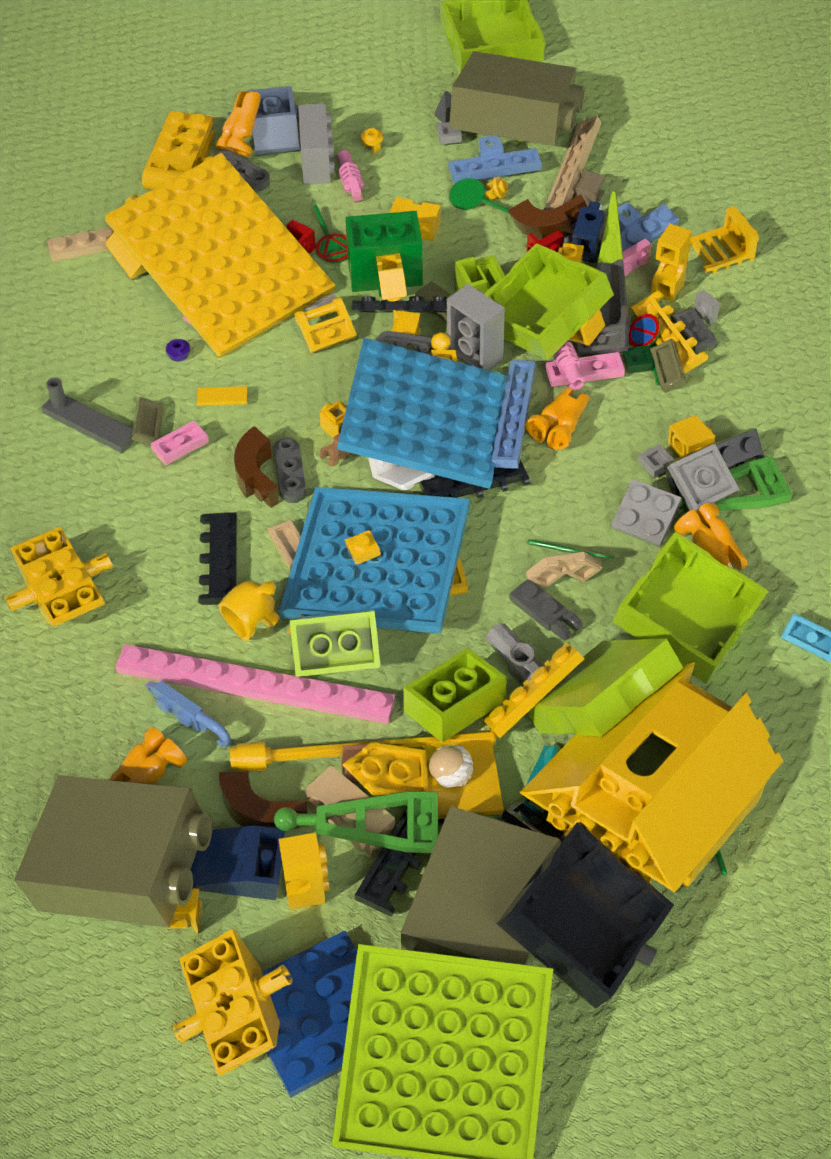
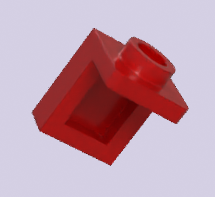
M292 219L287 224L288 231L306 252L311 254L316 248L315 231Z
M558 230L539 240L531 233L527 235L526 250L528 252L537 243L558 252L559 247H563L564 235Z

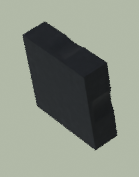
M577 822L561 836L497 922V925L547 968H552L554 974L590 1005L597 1008L612 998L633 967L640 949L654 936L674 904L643 877L624 866L609 848Z

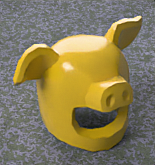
M256 581L239 583L219 603L221 616L243 641L247 642L254 636L259 621L269 627L275 626L280 616L274 611L275 599L272 596L276 589V584L273 581H267L262 584Z

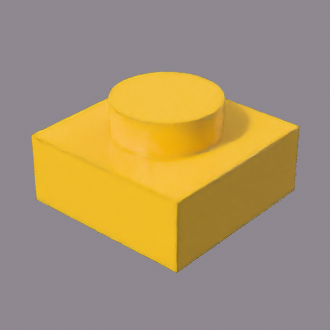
M370 530L345 539L346 547L356 565L381 555L380 548Z

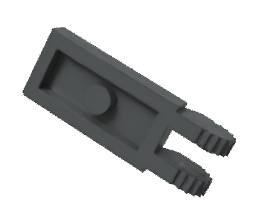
M525 580L509 595L511 602L546 630L552 631L562 640H567L571 632L561 621L576 631L583 625L580 617L575 615L574 612L568 611L565 606L531 580Z

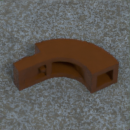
M580 194L554 209H538L527 199L509 209L508 212L514 224L521 232L526 235L532 233L538 239H543L558 230L564 236L573 233L571 225L577 222L581 207H587Z
M253 426L241 437L234 452L237 483L246 498L255 494L259 501H264L272 508L279 503L278 487L260 470L263 463L272 458L270 440Z
M249 771L219 772L220 787L225 807L230 816L242 827L263 826L277 828L274 823V816L283 807L292 808L296 813L308 814L307 801L272 802L257 796L251 789Z

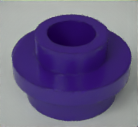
M174 339L166 345V354L173 361H184L190 353V344L186 340Z

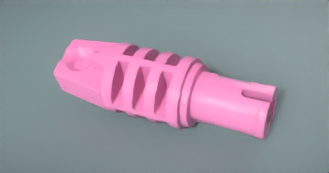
M342 150L337 154L340 164L339 175L346 193L351 192L354 202L363 200L361 189L365 188L359 167L353 162L350 152Z
M567 341L553 357L559 371L566 376L570 388L577 390L583 387L585 380L579 370L580 360L572 343Z

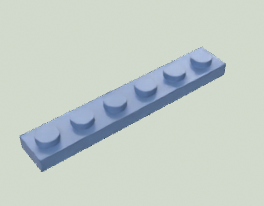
M511 360L492 455V463L495 464V467H519L536 371V361Z

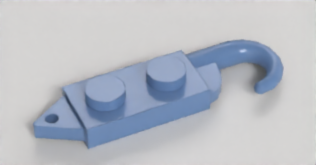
M162 680L159 683L149 681L145 685L156 697L157 706L163 712H170L176 716L183 726H190L197 732H206L209 729L220 737L217 740L220 746L227 748L231 745V737L225 727L205 713L200 706Z

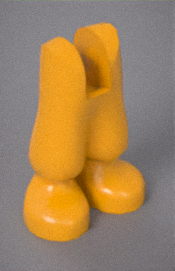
M239 91L233 110L223 125V133L216 143L215 147L218 150H228L235 154L238 153L251 157L253 150L244 139L252 136L261 99L258 92Z
M569 386L566 387L554 401L543 409L541 415H532L527 420L526 429L529 435L538 443H543L547 438V445L551 449L562 450L567 448L571 442V434L575 430L590 397L581 393L577 399L572 398L574 390Z
M705 503L700 506L697 512L694 509L690 510L676 522L674 530L682 536L692 533V542L707 551L720 563L732 568V563L738 570L748 566V561L734 541L728 525L719 518L720 509L715 503Z
M149 727L144 732V741L141 744L135 745L130 750L122 764L108 780L153 785L165 775L168 763L181 768L188 762V759L171 739H166L158 729Z

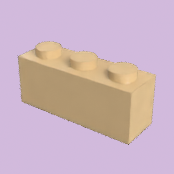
M333 766L328 767L306 787L307 805L315 814H317V806L370 798ZM384 808L365 811V831L391 835L395 828V817ZM356 813L326 817L329 824L356 829ZM350 841L356 849L364 850L370 856L380 848L379 846Z

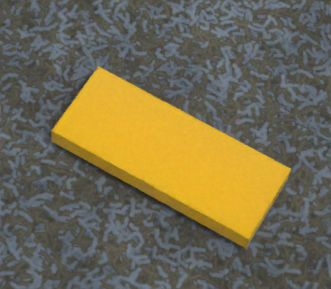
M247 386L197 388V406L247 404L248 388Z

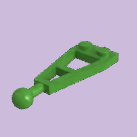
M773 456L746 462L729 470L734 480L750 474L760 495L726 497L715 502V504L719 507L720 511L762 508L791 501L792 493ZM679 492V497L682 498V502L678 509L684 508L685 513H687L690 510L683 496Z
M408 791L317 806V814L296 813L292 808L283 807L275 813L274 823L278 829L285 832L293 830L296 826H316V834L403 852L432 853L438 839V792ZM407 805V839L365 831V811ZM356 813V829L326 823V817Z

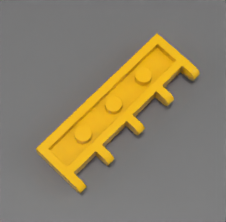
M656 291L632 306V312L636 318L644 314H652L658 318L661 330L654 343L659 345L672 338L676 342L684 373L686 374L705 362L709 356L706 352H701L698 355L694 353L691 348L696 346L698 341L695 337L685 341L680 332L684 330L686 325L683 321H678L675 324L671 322L668 316L673 313L674 309L671 305L661 308L657 302L663 298V294L661 291Z
M566 642L563 647L553 654L551 661L547 660L544 663V667L534 671L531 679L523 682V687L515 689L510 695V699H505L502 702L503 706L495 708L489 717H486L483 721L501 738L584 660V657Z

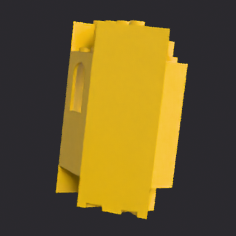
M695 662L686 664L680 672L643 700L631 713L602 737L579 736L575 734L519 792L547 810L548 816L546 821L551 823L556 829L567 832L578 822L609 848L616 858L628 869L643 877L650 884L653 880H656L674 893L681 884L687 888L760 801L766 782L783 763L780 753L773 751L768 742L770 735L761 718H755L749 706L752 701L747 692L733 707L727 705L690 683ZM651 733L676 747L672 754L652 775H636L626 765L627 759Z

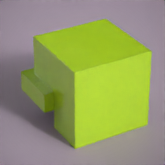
M494 255L476 260L474 257L455 261L456 292L466 284H469L485 294L494 284L505 277Z

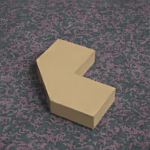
M585 552L545 557L526 571L528 580L547 588L565 574L585 582L599 572L603 565L601 560Z

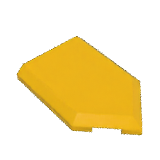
M370 742L359 753L343 764L372 795L383 796L408 791L429 792L426 750Z

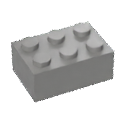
M325 103L298 105L304 185L331 183L330 174H335L334 160H329L334 159L332 127H328L331 126V113H326Z
M466 284L447 299V335L451 340L448 350H456L457 359L466 365L491 371L503 361L505 308L500 303L484 295L480 290Z

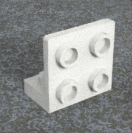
M369 458L373 478L401 490L411 489L414 487V484L435 476L431 473Z

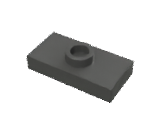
M694 308L671 316L673 324L683 321L686 325L684 330L680 332L685 341L691 337H695L698 341L697 345L691 348L694 353L716 346L717 339Z

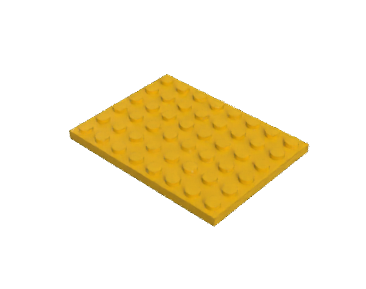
M222 153L105 215V221L219 358L335 290L336 285Z

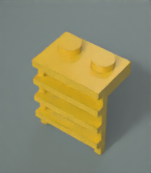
M733 206L726 209L723 227L692 236L690 245L706 264V266H703V271L705 273L711 271L714 274L717 273L719 268L724 267L726 270L730 268L731 264L741 265L742 261L746 259L753 261L759 235L756 229L752 228L747 222L745 216ZM712 237H716V239L720 242V244L731 256L730 258H728L725 255V253L721 250V248L717 245V243L714 241ZM703 240V242L707 245L710 251L718 259V262L714 261V259L707 252V250L700 243V241Z

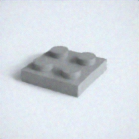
M715 443L667 467L689 510L694 509L697 512L703 504L715 503L740 490Z
M632 479L611 524V528L661 548L682 502V498Z

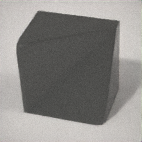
M448 91L444 92L435 110V116L442 123L450 122L452 95Z

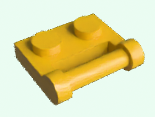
M341 297L332 299L331 303L305 312L301 310L294 313L295 320L302 331L311 354L354 339L357 336ZM335 311L338 314V317L312 326L308 323L309 320Z

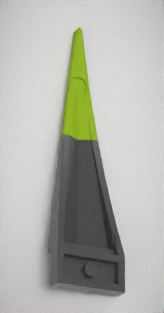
M614 191L611 193L604 236L596 267L597 270L606 273L614 295L600 308L605 327L590 346L578 343V354L580 357L628 351L630 325L618 202Z

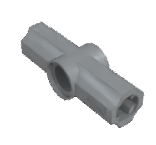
M497 624L486 635V641L508 665V671L513 677L520 679L522 682L525 680L529 681L534 671L543 667L534 657L533 648L529 644L522 643L506 624Z

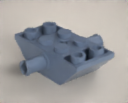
M292 86L247 90L248 92H258L261 96L253 130L255 155L300 150L297 128L299 108L294 103Z

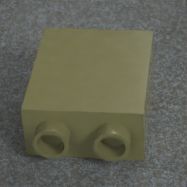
M473 51L452 86L449 128L555 146L562 130L572 131L576 112L580 113L582 109L585 86L575 84L576 67Z
M58 775L14 881L37 911L169 928L177 905L184 906L191 897L193 875L190 869L196 852L205 851L210 844L212 820L208 814L202 812L189 788Z
M450 806L401 930V950L532 966L535 956L498 926L497 922L559 839Z

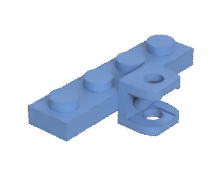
M498 136L479 138L480 152L478 157L448 161V169L453 183L467 178L478 180L542 170V162L536 148L503 153L504 148Z
M628 203L623 204L618 208L622 251L643 239H647L652 243L663 234L669 223L677 225L680 219L665 204L642 219V215L632 205ZM622 212H627L630 216L627 217Z

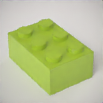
M374 609L290 618L296 677L381 667Z
M466 648L403 687L404 712L443 743L502 704L506 699L507 677L472 650Z

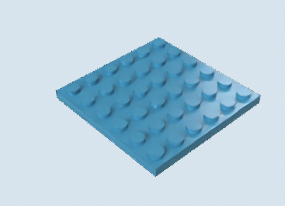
M363 338L337 449L490 489L495 464L492 463V455L508 375L377 340Z
M315 487L279 608L280 619L290 620V618L299 617L300 615L312 616L374 609L376 628L441 634L471 506L470 499ZM370 530L380 548L381 555L356 565L346 547L345 539Z

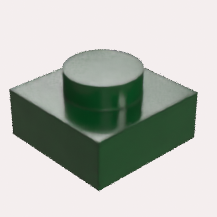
M648 345L628 348V351L623 352L628 373L653 370L654 362Z

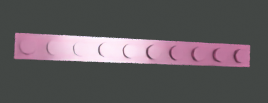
M124 644L116 664L117 673L157 681L162 680L163 682L385 724H389L395 704L394 694Z

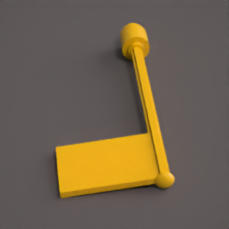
M491 729L490 732L455 734L443 743L435 736L279 749L265 747V741L238 743L237 747H230L231 770H239V772L267 771V765L277 761L341 756L343 745L377 742L426 750L429 792H438V819L446 818L450 806L479 815L503 814L504 811L493 746L497 742V735ZM459 745L469 752L473 761L474 771L466 785L447 789L440 785L436 778L431 775L429 770L430 758L440 747Z

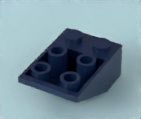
M263 826L212 830L209 846L205 851L196 852L190 869L193 875V888H199V891L276 900L282 862L279 839L285 837V831Z

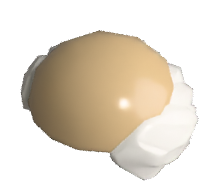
M459 745L440 747L431 756L429 762L431 775L436 778L440 785L447 789L466 785L474 771L471 755H469V752L464 747Z

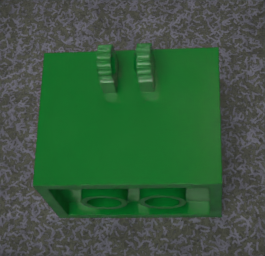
M417 210L345 217L347 259L352 292L378 290L379 297H382L376 256L400 253L406 287L423 286V248Z

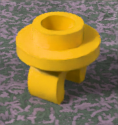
M369 128L362 132L361 141L366 148L371 146V152L374 154L381 150L380 143L383 141V134L375 128Z
M497 176L493 178V181L486 183L488 191H485V196L488 200H493L496 197L499 199L506 198L508 184L504 179Z

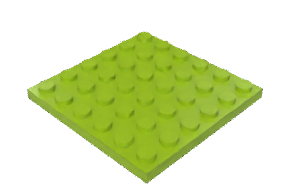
M358 944L332 1147L416 1159H533L553 969Z

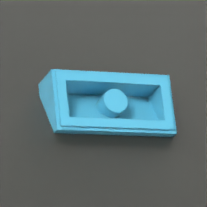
M793 613L781 638L831 662V631Z

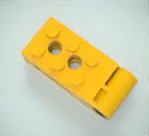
M180 111L169 112L143 171L142 185L144 189L153 190L202 163L201 157L208 156L215 140V130H211L214 124L213 116Z

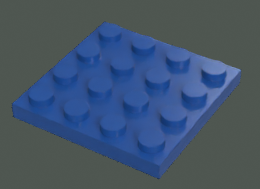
M346 930L262 971L264 976L279 968V966L284 965L291 974L286 978H292V984L270 994L280 1025L276 1047L266 1052L290 1098L342 1071L357 950Z

